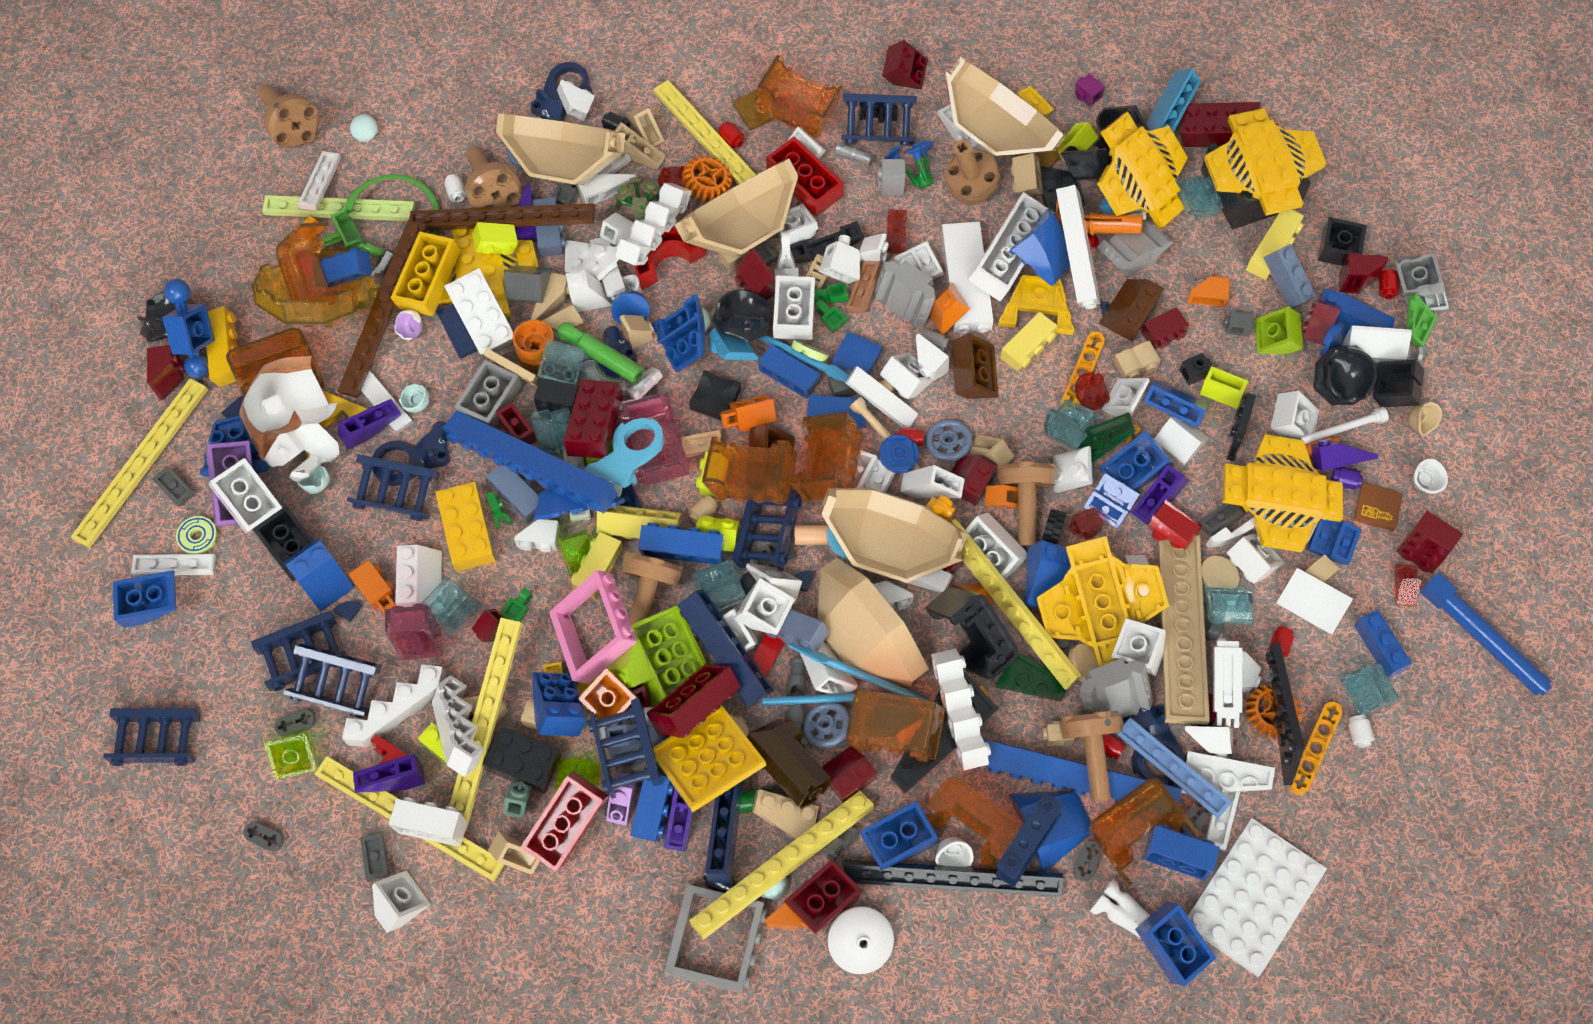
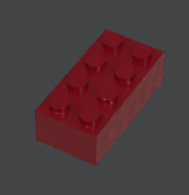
M1261 102L1189 103L1183 115L1180 132L1183 146L1209 147V145L1216 143L1218 147H1221L1228 143L1233 135L1228 123V117L1262 109Z
M581 379L563 440L567 456L602 459L608 455L623 399L620 382Z
M704 664L646 714L657 734L684 738L691 733L695 726L703 723L710 713L718 710L725 700L733 697L740 688V685L730 666Z

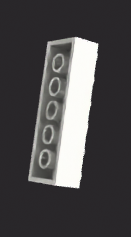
M1023 192L1013 205L968 281L1001 301L1024 266L1022 259L1016 254L1012 255L1009 250L1017 241L1023 239L1038 223L1037 219L1049 208Z

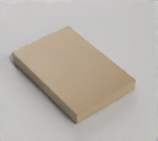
M486 348L483 354L493 363L518 375L530 384L538 386L539 377Z

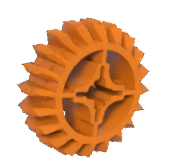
M705 155L701 158L696 156L694 160L691 159L685 165L682 173V184L685 185L686 189L691 190V195H695L696 200L701 198L703 202L705 200L711 201L730 190L732 173L729 172V167H724L725 162L720 163L718 158L714 160L712 156L706 158Z
M1269 684L1267 688L1265 685H1262L1260 690L1256 688L1253 694L1249 695V701L1245 703V707L1248 708L1245 711V715L1250 716L1247 719V723H1254L1251 727L1252 730L1256 728L1260 730L1258 736L1266 733V739H1270L1271 735H1273L1274 740H1278L1277 729L1274 727L1275 712H1269L1271 709L1274 711L1272 686ZM1296 693L1292 694L1293 700L1296 697ZM1264 699L1265 709L1259 713V701ZM1294 700L1298 722H1301L1303 717L1299 714H1302L1303 709L1298 707L1301 701ZM1264 720L1270 721L1273 725L1268 724Z

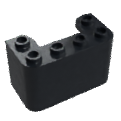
M1136 105L1104 108L1096 119L1097 127L1101 132L1122 114L1128 112L1137 128L1143 126L1144 129L1148 131L1149 129ZM1102 134L1087 150H1078L1075 146H1068L1060 153L1072 176L1077 180L1100 179L1105 168L1112 162V156H1109L1110 148Z
M952 585L925 607L932 618L937 620L947 618L953 625L959 623L970 642L961 649L959 655L964 657L966 664L964 669L966 671L993 681L1017 658V645L984 595Z

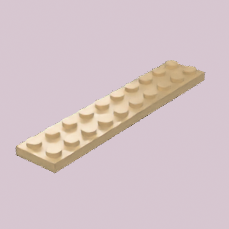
M1196 535L1186 550L1172 547L1168 540L1158 541L1159 571L1169 603V607L1161 611V629L1166 630L1162 659L1165 723L1208 725L1209 702L1200 536Z

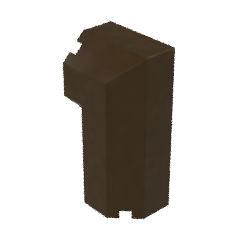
M776 719L748 734V740L765 760V770L799 808L804 809L817 800L816 796L819 793L823 795L832 784L833 779L805 749V744L801 745L802 731L792 720L782 721V719Z

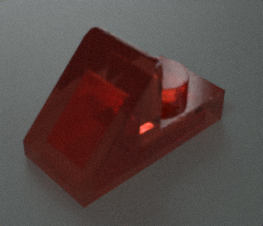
M1396 564L1394 566L1395 605L1417 606L1422 579H1417V566Z

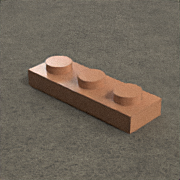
M863 261L860 269V278L855 282L846 305V310L849 313L866 312L883 266L880 261Z

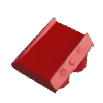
M1165 500L1156 514L1152 516L1149 524L1154 539L1158 541L1168 540L1172 547L1183 550L1187 549L1202 528L1201 525L1186 516L1167 500Z

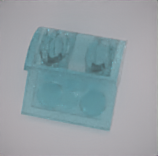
M1197 176L1192 181L1182 179L1177 181V185L1181 190L1178 193L1189 215H1194L1196 220L1212 217L1224 209L1221 198L1209 177Z
M547 339L537 377L576 385L586 350Z
M1066 399L1057 411L1054 409L1049 410L1044 421V431L1048 438L1076 450L1087 437L1085 430L1096 419L1097 415L1094 411Z
M569 407L552 412L546 409L529 414L539 449L551 455L561 454L560 450L565 449L563 440L571 416Z
M730 559L692 574L696 590L704 589L719 611L742 602L746 598Z
M446 576L418 607L435 626L451 637L479 606L450 577Z
M1204 587L1203 596L1207 603L1206 613L1210 623H1235L1238 625L1252 623L1253 597L1251 591H1246L1245 588Z
M1381 664L1367 665L1340 679L1359 715H1369L1400 702Z

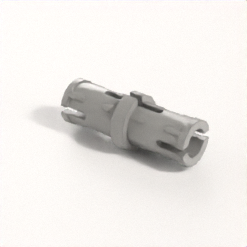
M838 142L835 154L850 158L853 162L855 160L870 166V162L873 160V154L859 150L856 146H847L841 142Z

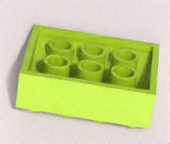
M677 605L631 625L636 639L639 638L653 676L652 679L642 683L653 707L701 666L707 664L687 621L681 616Z

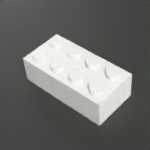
M479 268L444 286L483 358L485 357L483 353L486 348L496 352L513 343L514 332Z

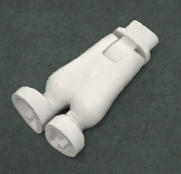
M1114 878L1110 880L1102 895L1090 909V912L1095 915L1106 912L1110 921L1125 928L1139 938L1140 936L1135 931V928L1150 916L1130 894L1119 890V883ZM1108 898L1116 901L1117 905L1113 904Z

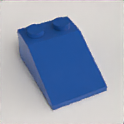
M1145 430L1099 467V470L1103 475L1108 473L1137 491L1157 479L1167 465L1172 467L1175 463L1152 434Z
M318 538L283 562L320 612L354 588L333 556Z
M1041 540L1028 547L1025 605L1039 608L1036 597L1064 579L1065 574L1070 569L1069 559L1064 546Z
M175 571L113 581L114 621L127 628L146 624L175 611Z
M917 801L859 832L880 870L914 857L933 847L938 841L936 833Z

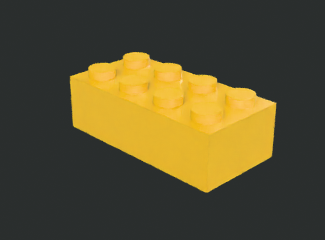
M419 232L391 296V299L399 309L415 310L419 314L433 317L444 292V286L447 285L461 252L454 239Z
M475 481L436 491L449 553L455 571L460 572L496 562L479 490Z

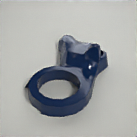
M565 62L555 66L547 77L544 90L537 89L536 99L531 102V112L541 119L565 122L566 111L555 83L557 78L563 73L574 72L583 78V82L578 88L591 92L588 73L581 65L574 62Z
M615 326L606 328L603 343L636 362L637 355L635 351L631 349L628 342L621 336L619 329ZM584 359L576 363L569 370L568 376L569 383L575 385L577 375L587 368H596L602 371L605 375V381L617 382L620 375L594 359Z
M443 421L435 422L430 432L422 437L416 445L399 440L384 443L376 449L373 457L382 459L387 452L401 450L409 455V465L429 469L446 466L450 462L448 439L442 428L446 423ZM374 468L373 474L381 482L382 472L380 469ZM400 473L390 475L389 486L400 485L402 478Z
M1151 706L1150 710L1140 708L1137 715H1129L1122 718L1125 723L1129 718L1133 719L1186 763V757L1182 748L1171 733L1168 723H1165L1164 706ZM1136 750L1133 751L1131 766L1134 774L1139 773L1144 779L1168 785L1174 784L1167 776L1158 777L1151 774L1145 766L1144 757Z

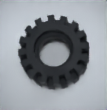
M1050 509L1042 537L1043 541L1058 545L1066 517L1065 512Z

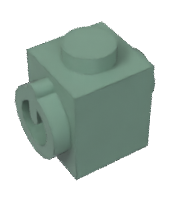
M523 781L511 782L505 796L503 814L524 819L531 800L532 786L526 785Z

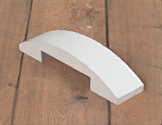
M1253 517L1232 533L1225 527L1212 536L1206 543V546L1208 548L1220 547L1243 538L1255 528V518Z

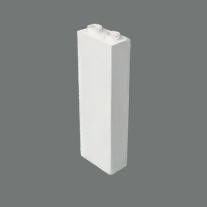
M1075 185L1056 189L1077 303L1082 308L1085 307V310L1097 308L1098 304H1101L1080 192Z
M980 222L942 224L941 238L947 286L951 282L954 283L970 307V310L953 325V333L967 334L970 331L984 333L992 330L993 315L990 295L968 281L984 255Z

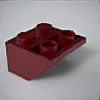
M902 40L888 47L882 77L892 85L922 89L928 59L908 42Z
M1349 253L1339 272V292L1352 294L1362 292L1378 279L1388 261V257Z

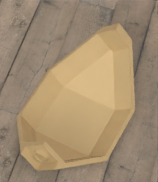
M961 56L950 72L945 71L954 125L993 155L1000 157L1056 151L1067 136L1042 113Z
M498 113L496 133L530 177L584 185L619 157L624 150L625 133L563 121Z
M790 159L784 160L692 211L677 222L675 227L686 243L732 257L742 255L783 230L798 174Z
M828 488L821 505V514L852 566L909 583L963 560L961 551L968 534L926 506L872 488Z
M834 559L821 569L817 620L822 621L829 631L824 643L830 646L841 662L895 685L912 688L913 681L927 672L929 668L904 621L867 577L840 559Z

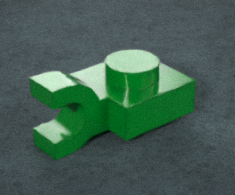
M845 283L826 285V289H815V306L821 299L824 302L829 300V303L848 301L849 295Z
M822 299L816 303L817 308H815V311L821 315L820 321L832 333L836 332L847 322L848 318L835 305L830 309Z
M493 491L487 493L486 497L494 515L496 529L500 528L499 522L503 519L506 520L508 525L512 524L510 517L506 513H501L500 509L504 507L500 497L496 498Z
M523 587L516 600L510 597L500 614L506 619L521 622L529 610L525 604L530 601L533 595Z

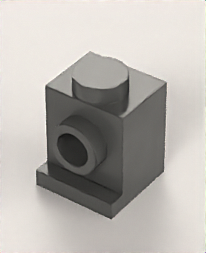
M1231 311L1229 315H1225L1223 326H1226V333L1249 337L1253 329L1254 311H1250L1249 314L1242 311Z

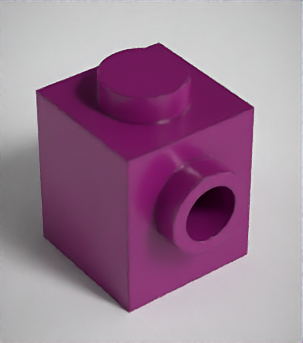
M1089 73L1084 78L1081 77L1077 80L1074 94L1078 100L1083 101L1090 107L1103 97L1105 86Z

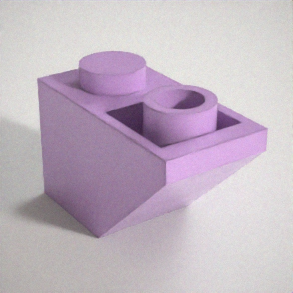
M617 772L614 779L628 776L630 774ZM638 782L614 788L616 798L612 799L609 795L606 821L627 826Z

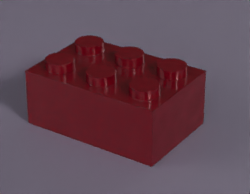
M1426 511L1396 552L1403 559L1418 565L1421 571L1433 574L1451 553L1463 533L1431 512Z

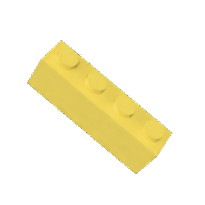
M1294 210L1279 212L1249 261L1246 271L1267 280L1269 275L1272 274L1263 257L1294 243L1296 239L1293 237L1294 234H1299L1304 226L1301 223L1304 215Z
M618 505L608 508L604 514L597 511L596 533L599 534L601 532L610 537L615 535L622 536L625 539H640L641 526L647 525V523H657L660 525L659 527L667 528L668 525L680 527L681 513Z

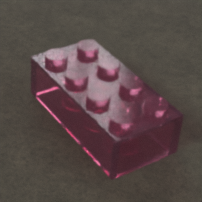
M417 603L412 607L393 606L391 609H385V634L402 661L444 656L443 632L428 605Z

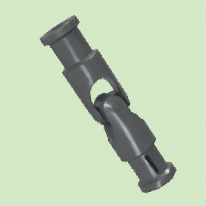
M791 658L789 660L791 671L788 676L786 696L805 695V664L802 658ZM790 690H799L801 695L797 693L790 695ZM804 704L789 705L785 713V720H792L801 730L804 719L802 708Z

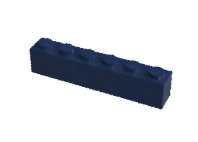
M704 589L694 591L677 605L681 616L688 620L692 626L693 633L703 642L704 649L715 659V664L730 666L740 685L737 693L744 705H747L748 708L755 706L761 702V697H767L775 691Z
M744 780L715 798L705 869L709 883L731 884Z

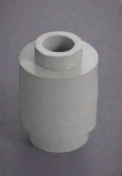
M927 329L926 332L923 331L921 334L938 349L945 352L949 343V339L945 338V335Z

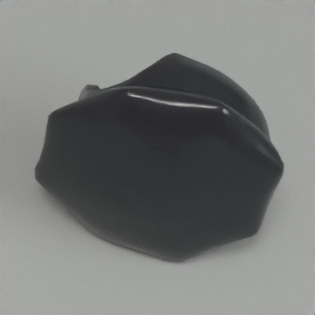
M729 291L717 302L712 323L723 334L748 342L767 336L772 326L770 303L761 295L752 291Z
M164 291L146 301L145 317H137L142 324L140 334L148 342L168 338L162 317L176 310L175 304L166 299ZM189 297L186 304H196V302Z
M1357 345L1332 346L1315 362L1313 389L1332 406L1355 405L1357 402L1365 399L1373 390L1377 380L1376 363L1367 352Z

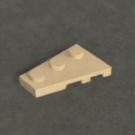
M759 789L756 791L752 812L772 826L775 825L784 831L791 839H797L815 825L819 806L811 804L801 809L791 798Z

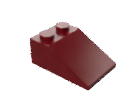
M831 859L791 894L784 903L816 934L833 922L840 913L859 900L862 890Z

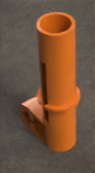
M1057 200L1055 217L1057 218L1058 222L1060 223L1063 229L1059 204ZM1095 212L1084 214L1087 233L1091 236H1094L1095 233L1142 234L1143 215L1122 214L1116 216V214H1095Z

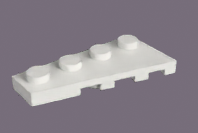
M1188 751L1186 764L1220 792L1272 790L1275 772L1273 767ZM1181 790V794H1187L1184 790Z

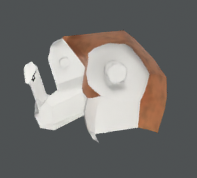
M312 356L282 358L265 364L252 381L239 412L240 418L261 459L265 460L269 466H284L303 450L310 453V457L294 469L289 476L294 481H301L309 477V473L320 464L331 462L339 455L338 442L318 424L331 416L335 411L337 403L328 404L311 370Z

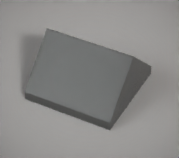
M515 265L504 272L506 300L543 303L552 271L551 268Z

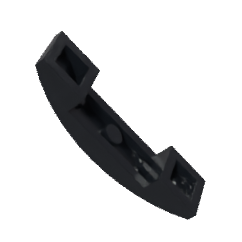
M858 221L841 226L840 231L808 243L802 240L791 244L790 250L795 263L814 261L817 254L824 256L826 247L839 241L840 235L850 237L849 246L858 243L864 238Z

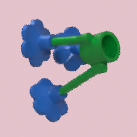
M921 141L913 144L911 149L904 151V154H913L921 170L916 174L917 178L915 179L905 167V173L913 182L914 187L919 186L920 189H923L933 184V177L927 160V150L933 148V141ZM899 145L893 148L884 156V159H901L898 154L901 152L902 146ZM921 158H923L925 169L922 164Z

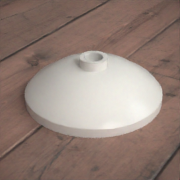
M858 906L843 911L835 918L828 932L827 943L830 955L838 966L850 973L867 974L879 969L888 960L894 945V935L890 923L880 912L870 907ZM861 940L867 941L864 947L859 946Z

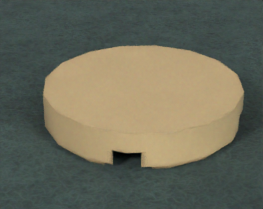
M1211 556L1201 564L1202 581L1208 591L1218 595H1226L1237 587L1240 580L1239 572L1230 560L1222 556Z
M1078 644L1069 651L1068 659L1082 675L1079 680L1083 682L1086 680L1088 671L1099 667L1093 648L1086 644Z

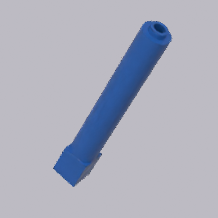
M1440 573L1435 575L1420 590V593L1437 609L1441 607L1533 694L1537 696L1540 693L1543 696L1552 688L1549 685L1552 681L1455 592L1458 589Z

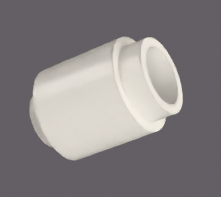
M457 174L448 175L444 182L448 198L451 202L460 203L467 197L463 180Z
M1357 715L1349 718L1348 727L1353 745H1358L1359 748L1371 746V742L1375 739L1370 721L1366 719V715Z

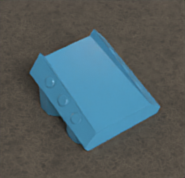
M715 328L708 334L710 339L709 351L717 353L720 358L725 360H757L759 358L747 341L725 335Z

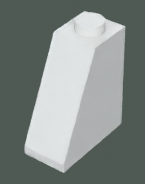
M586 270L566 274L572 305L577 312L612 306L610 297L606 295L604 285Z
M932 465L904 473L900 492L913 498H939L941 495L948 498H961L965 479Z
M823 642L818 652L840 661L830 646ZM801 654L815 690L827 694L851 693L858 687L857 682L850 674L828 665L820 664Z

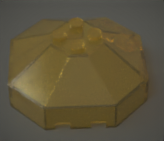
M306 249L312 252L319 262L322 258L334 257L336 253L349 252L347 249ZM293 255L278 259L279 265L271 267L269 263L261 265L251 283L255 305L284 324L304 325L305 327L324 326L330 328L335 326L336 322L371 307L380 289V286L374 283V279L371 276H365L332 288L316 287L315 278H307L297 266Z

